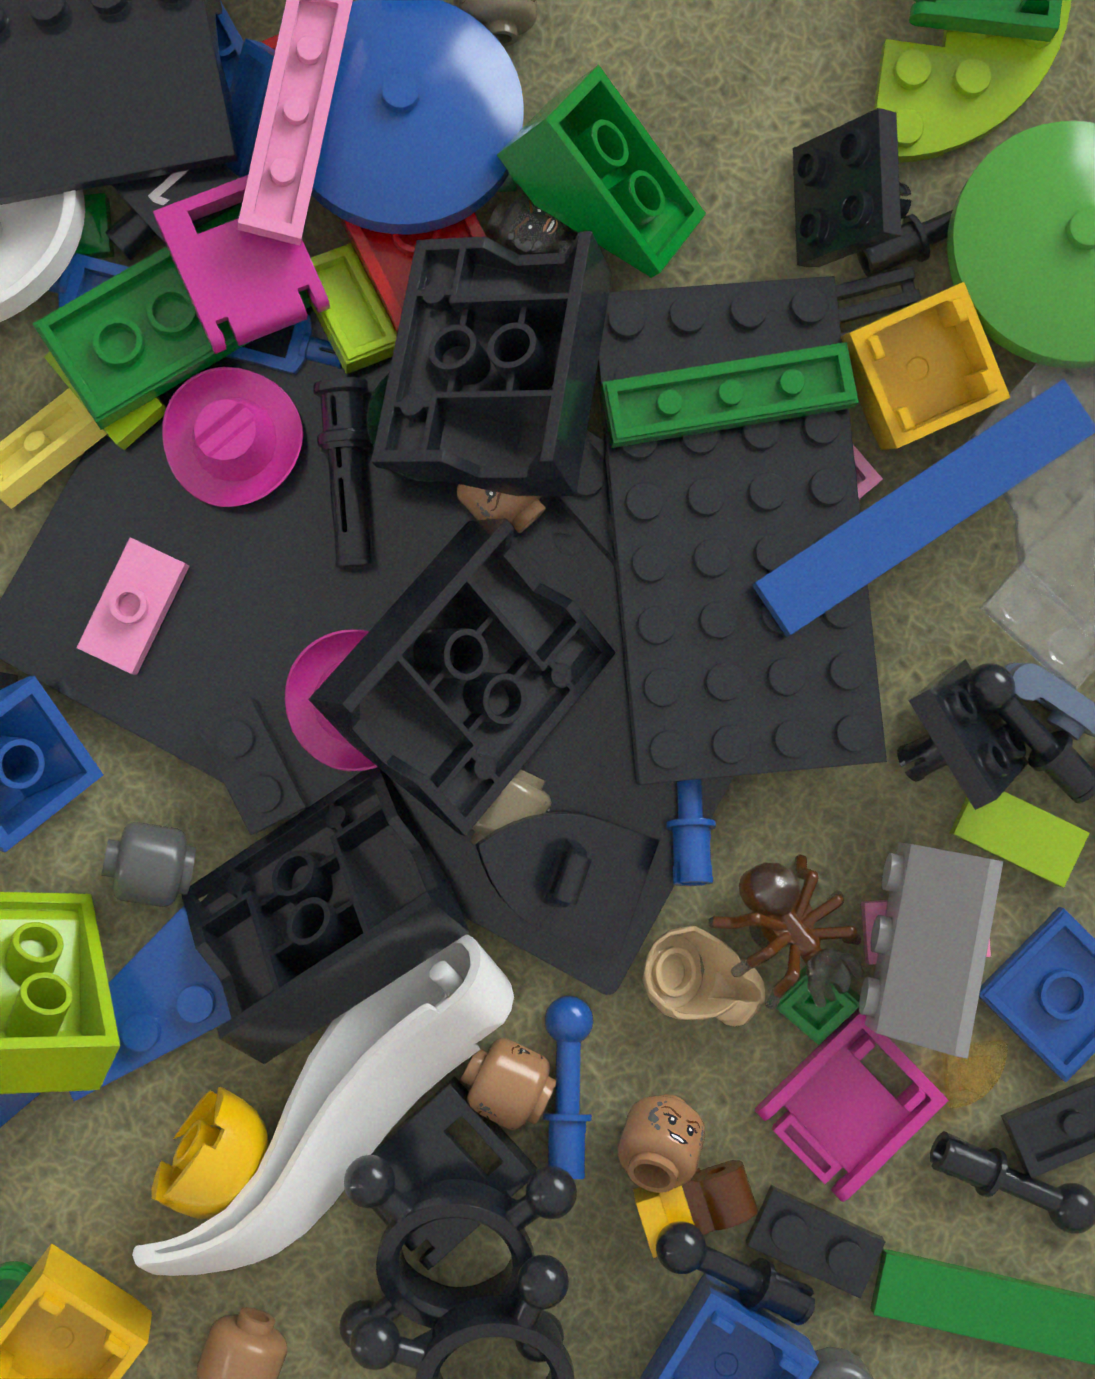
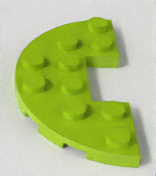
M1062 0L1059 30L1050 42L944 30L942 47L886 39L882 46L874 110L882 108L897 113L899 163L916 162L943 156L944 153L959 149L976 140H981L1010 119L1034 93L1049 71L1060 49L1067 28L1071 0Z

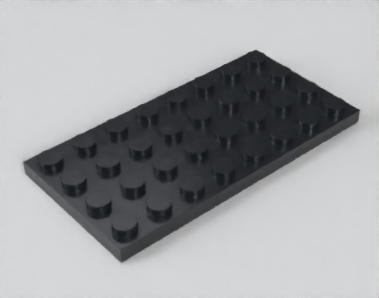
M835 276L609 292L597 374L637 785L887 762L868 584L788 637L785 636L752 586L755 582L860 513L849 409L611 448L600 390L602 382L842 343Z

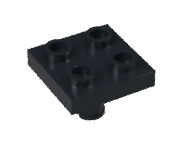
M877 108L793 148L797 266L821 267L902 236L901 220L909 212L912 200L900 198V195H911V190L906 184L899 182L896 112Z
M965 659L941 673L909 700L928 734L909 744L900 746L897 750V757L901 767L920 757H924L914 763V767L905 771V774L915 782L948 765L976 810L997 800L1028 765V760L1025 757L1026 746L1024 741L1004 723L1003 719L996 712L986 713L976 709L971 696L964 689L965 680L972 671Z

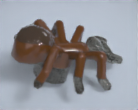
M798 854L795 857L796 876L804 880L801 891L793 871L780 863L764 862L746 871L741 876L739 882L740 896L745 905L753 912L733 917L713 916L708 919V926L713 929H738L749 926L753 940L758 946L763 948L733 966L731 974L734 977H741L749 970L774 957L780 950L790 947L787 972L772 988L765 1002L766 1007L771 1010L777 1008L784 993L799 980L800 956L807 965V988L818 1008L826 1006L825 998L830 1002L837 1000L831 985L840 994L849 990L851 973L842 962L850 967L857 979L865 974L861 965L851 953L840 954V952L833 948L822 949L820 947L821 940L842 939L846 944L859 945L861 943V936L857 933V928L853 926L814 928L816 922L843 905L844 895L841 891L836 890L828 896L825 903L813 910L809 902L819 878L817 871L807 869V857L803 854Z

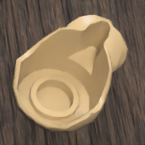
M696 926L670 929L654 941L647 954L642 981L650 1001L666 1016L678 1020H705L715 1017L724 1024L735 1027L748 1023L758 1012L760 1005L765 1001L764 982L758 971L750 967L747 961L740 959L739 955L725 942ZM699 954H700L701 957H702V961H703V965H704V969H705V970H704L703 977H702V974H701V966H700V957H699Z

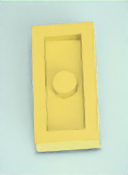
M70 388L0 442V499L11 509L30 494L40 489L45 482L107 435L104 429L100 430L89 411Z

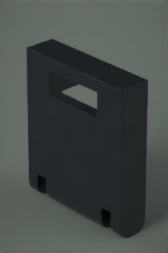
M455 1076L386 1137L371 1154L385 1159L391 1165L395 1174V1187L401 1193L416 1191L427 1184L437 1181L464 1179L486 1184L500 1191L505 1196L512 1197L528 1183L532 1174L536 1172L537 1167L497 1123L478 1114L470 1107L467 1102L468 1091ZM461 1116L500 1157L490 1166L487 1174L447 1130ZM378 1207L372 1208L387 1226L392 1222ZM461 1218L436 1220L413 1232L404 1245L412 1252L427 1239L432 1246L422 1254L419 1262L427 1270H430L480 1226L481 1223Z

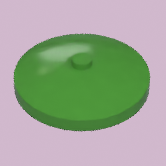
M1060 121L1042 124L1024 130L998 145L976 167L962 188L955 202L948 228L947 255L953 284L957 285L965 282L985 334L1001 347L1025 360L1055 368L1077 369L1095 367V123Z

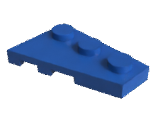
M185 906L109 982L120 1048L101 1087L231 1020L222 982L195 948ZM95 1090L69 1091L73 1101H76Z

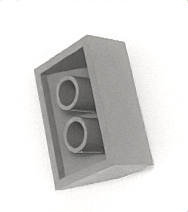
M901 842L898 843L897 854H888L882 876V889L890 891L885 916L877 915L871 934V951L878 953L874 978L866 977L864 979L859 1000V1012L862 1015H866L865 1025L880 1035L968 1059L1003 861Z

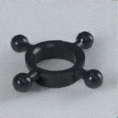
M365 1155L354 1160L347 1168L344 1176V1189L348 1198L355 1205L362 1208L378 1207L392 1222L381 1237L376 1260V1274L380 1288L385 1296L376 1302L372 1300H359L350 1304L345 1309L339 1324L342 1340L350 1348V1336L354 1327L362 1319L372 1315L384 1316L391 1321L404 1315L408 1319L432 1329L445 1313L468 1300L485 1296H506L520 1299L521 1296L517 1288L519 1270L529 1258L535 1256L525 1227L539 1217L558 1219L570 1212L577 1198V1188L572 1176L566 1170L557 1166L540 1168L528 1180L526 1195L519 1200L507 1197L486 1184L464 1179L437 1181L427 1184L416 1191L401 1193L395 1187L394 1171L385 1159L376 1155ZM448 1218H461L479 1222L495 1231L507 1244L511 1253V1259L504 1270L486 1281L467 1287H451L439 1284L412 1268L405 1259L402 1247L413 1232L430 1222ZM544 1311L556 1324L563 1341L564 1332L560 1321L552 1313ZM515 1340L516 1347L524 1358L536 1363L546 1362L535 1349Z
M533 1256L522 1265L517 1276V1288L521 1296L520 1299L506 1296H485L468 1300L449 1310L431 1330L414 1339L400 1336L397 1326L387 1317L380 1315L368 1316L358 1322L351 1333V1354L360 1366L369 1370H380L394 1362L416 1369L415 1379H443L440 1369L445 1360L459 1347L478 1339L502 1337L523 1342L541 1354L550 1368L546 1379H575L572 1360L563 1345L559 1329L543 1311L544 1309L555 1307L566 1296L569 1287L568 1273L564 1265L553 1256Z

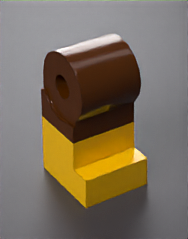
M730 1160L702 1170L697 1168V1171L688 1183L667 1192H652L641 1187L633 1189L636 1206L653 1258L657 1257L656 1241L659 1233L672 1222H689L695 1225L704 1235L737 1226L751 1219L758 1212L743 1162L740 1160Z

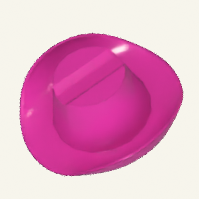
M218 367L196 374L177 389L169 401L164 414L162 435L168 464L175 478L186 491L210 505L234 507L259 500L273 492L284 482L298 459L303 440V427L295 404L288 394L276 383L249 370Z
M341 630L320 637L300 653L287 677L285 707L292 732L301 746L312 757L338 770L364 771L376 768L377 766L353 747L308 699L369 631Z

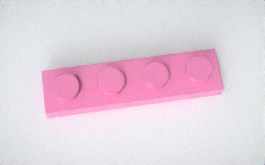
M286 0L238 220V230L301 245L353 0Z

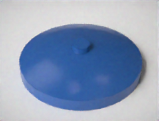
M356 0L352 2L311 195L322 206L343 220L365 229L389 234H418L439 230L469 217L483 207L501 188L509 175L507 168L497 157V154L523 128L524 103L518 74L512 60L494 34L467 12L442 0Z

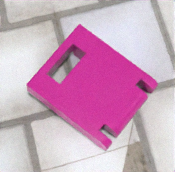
M248 175L153 211L158 228L215 354L227 350L224 335L217 326V324L228 320L236 342L240 346L306 320L307 312L299 295V292L307 289L318 313L330 309L328 297L303 240H301V245L299 246L238 230L239 218L197 234L192 221L243 202Z
M859 1008L755 1108V1112L764 1121L770 1119L782 1106L788 1110L772 1125V1130L824 1185L842 1167L847 1171L831 1189L842 1202L848 1200L949 1101L887 1036L877 1034L865 1025L866 1015L860 1014ZM875 1043L913 1081L897 1098L860 1062L875 1047Z

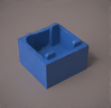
M704 1273L640 1376V1379H809L817 1367L819 1359L808 1337L762 1308L752 1310L745 1307L740 1300L739 1293Z

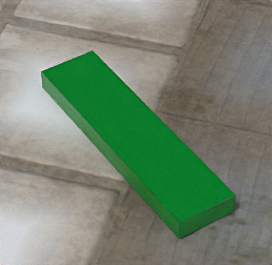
M847 342L602 382L600 387L611 448L850 409L859 403Z
M883 1248L870 1307L873 1315L1095 1365V1296Z

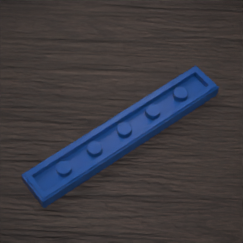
M1062 379L755 582L752 586L785 636L788 637L1094 434L1095 423L1065 379Z

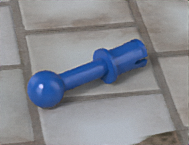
M702 779L677 781L678 819L666 822V829L673 832V885L702 886L713 884L710 840L711 830L716 828V821L703 818Z
M563 996L550 1004L545 1015L546 1029L549 1035L556 1041L555 1113H543V1120H549L548 1166H557L566 1170L573 1179H585L586 1121H592V1115L580 1114L581 1042L592 1030L593 1014L588 1004L582 999L575 996Z

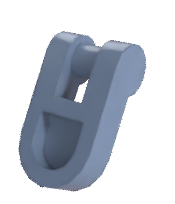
M1009 663L1003 666L1014 678L1015 697L1022 700H1034L1051 711L1046 720L1051 726L1057 730L1066 731L1072 739L1077 741L1083 733L1095 737V703L1039 665Z

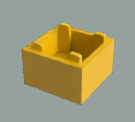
M965 282L944 289L841 336L842 343L847 342L858 400L880 450L898 449L1011 398Z
M51 1243L0 1310V1379H121L148 1344L152 1311L132 1295Z

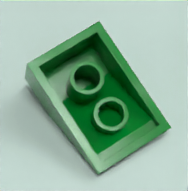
M599 65L551 99L497 154V157L507 168L513 181L523 189L536 207L578 233L592 231L599 246L650 278L661 273L706 215V212Z

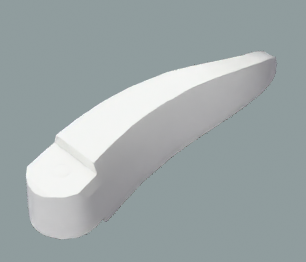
M466 934L332 1020L308 1056L284 1107L271 1143L254 1176L225 1210L190 1232L169 1240L136 1246L132 1254L135 1264L148 1273L168 1276L200 1275L232 1270L254 1264L278 1254L307 1233L344 1191V1176L349 1165L359 1157L371 1155L391 1128L422 1095L449 1072L481 1050L476 1043L506 1021L514 1000L512 985L481 945L473 937Z

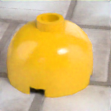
M218 1087L217 1094L210 1090L199 1100L173 1138L184 1135L174 1154L172 1166L161 1160L151 1188L152 1199L173 1211L197 1219H211L225 1210L257 1172L269 1147L266 1125L258 1112L242 1098L223 1087Z

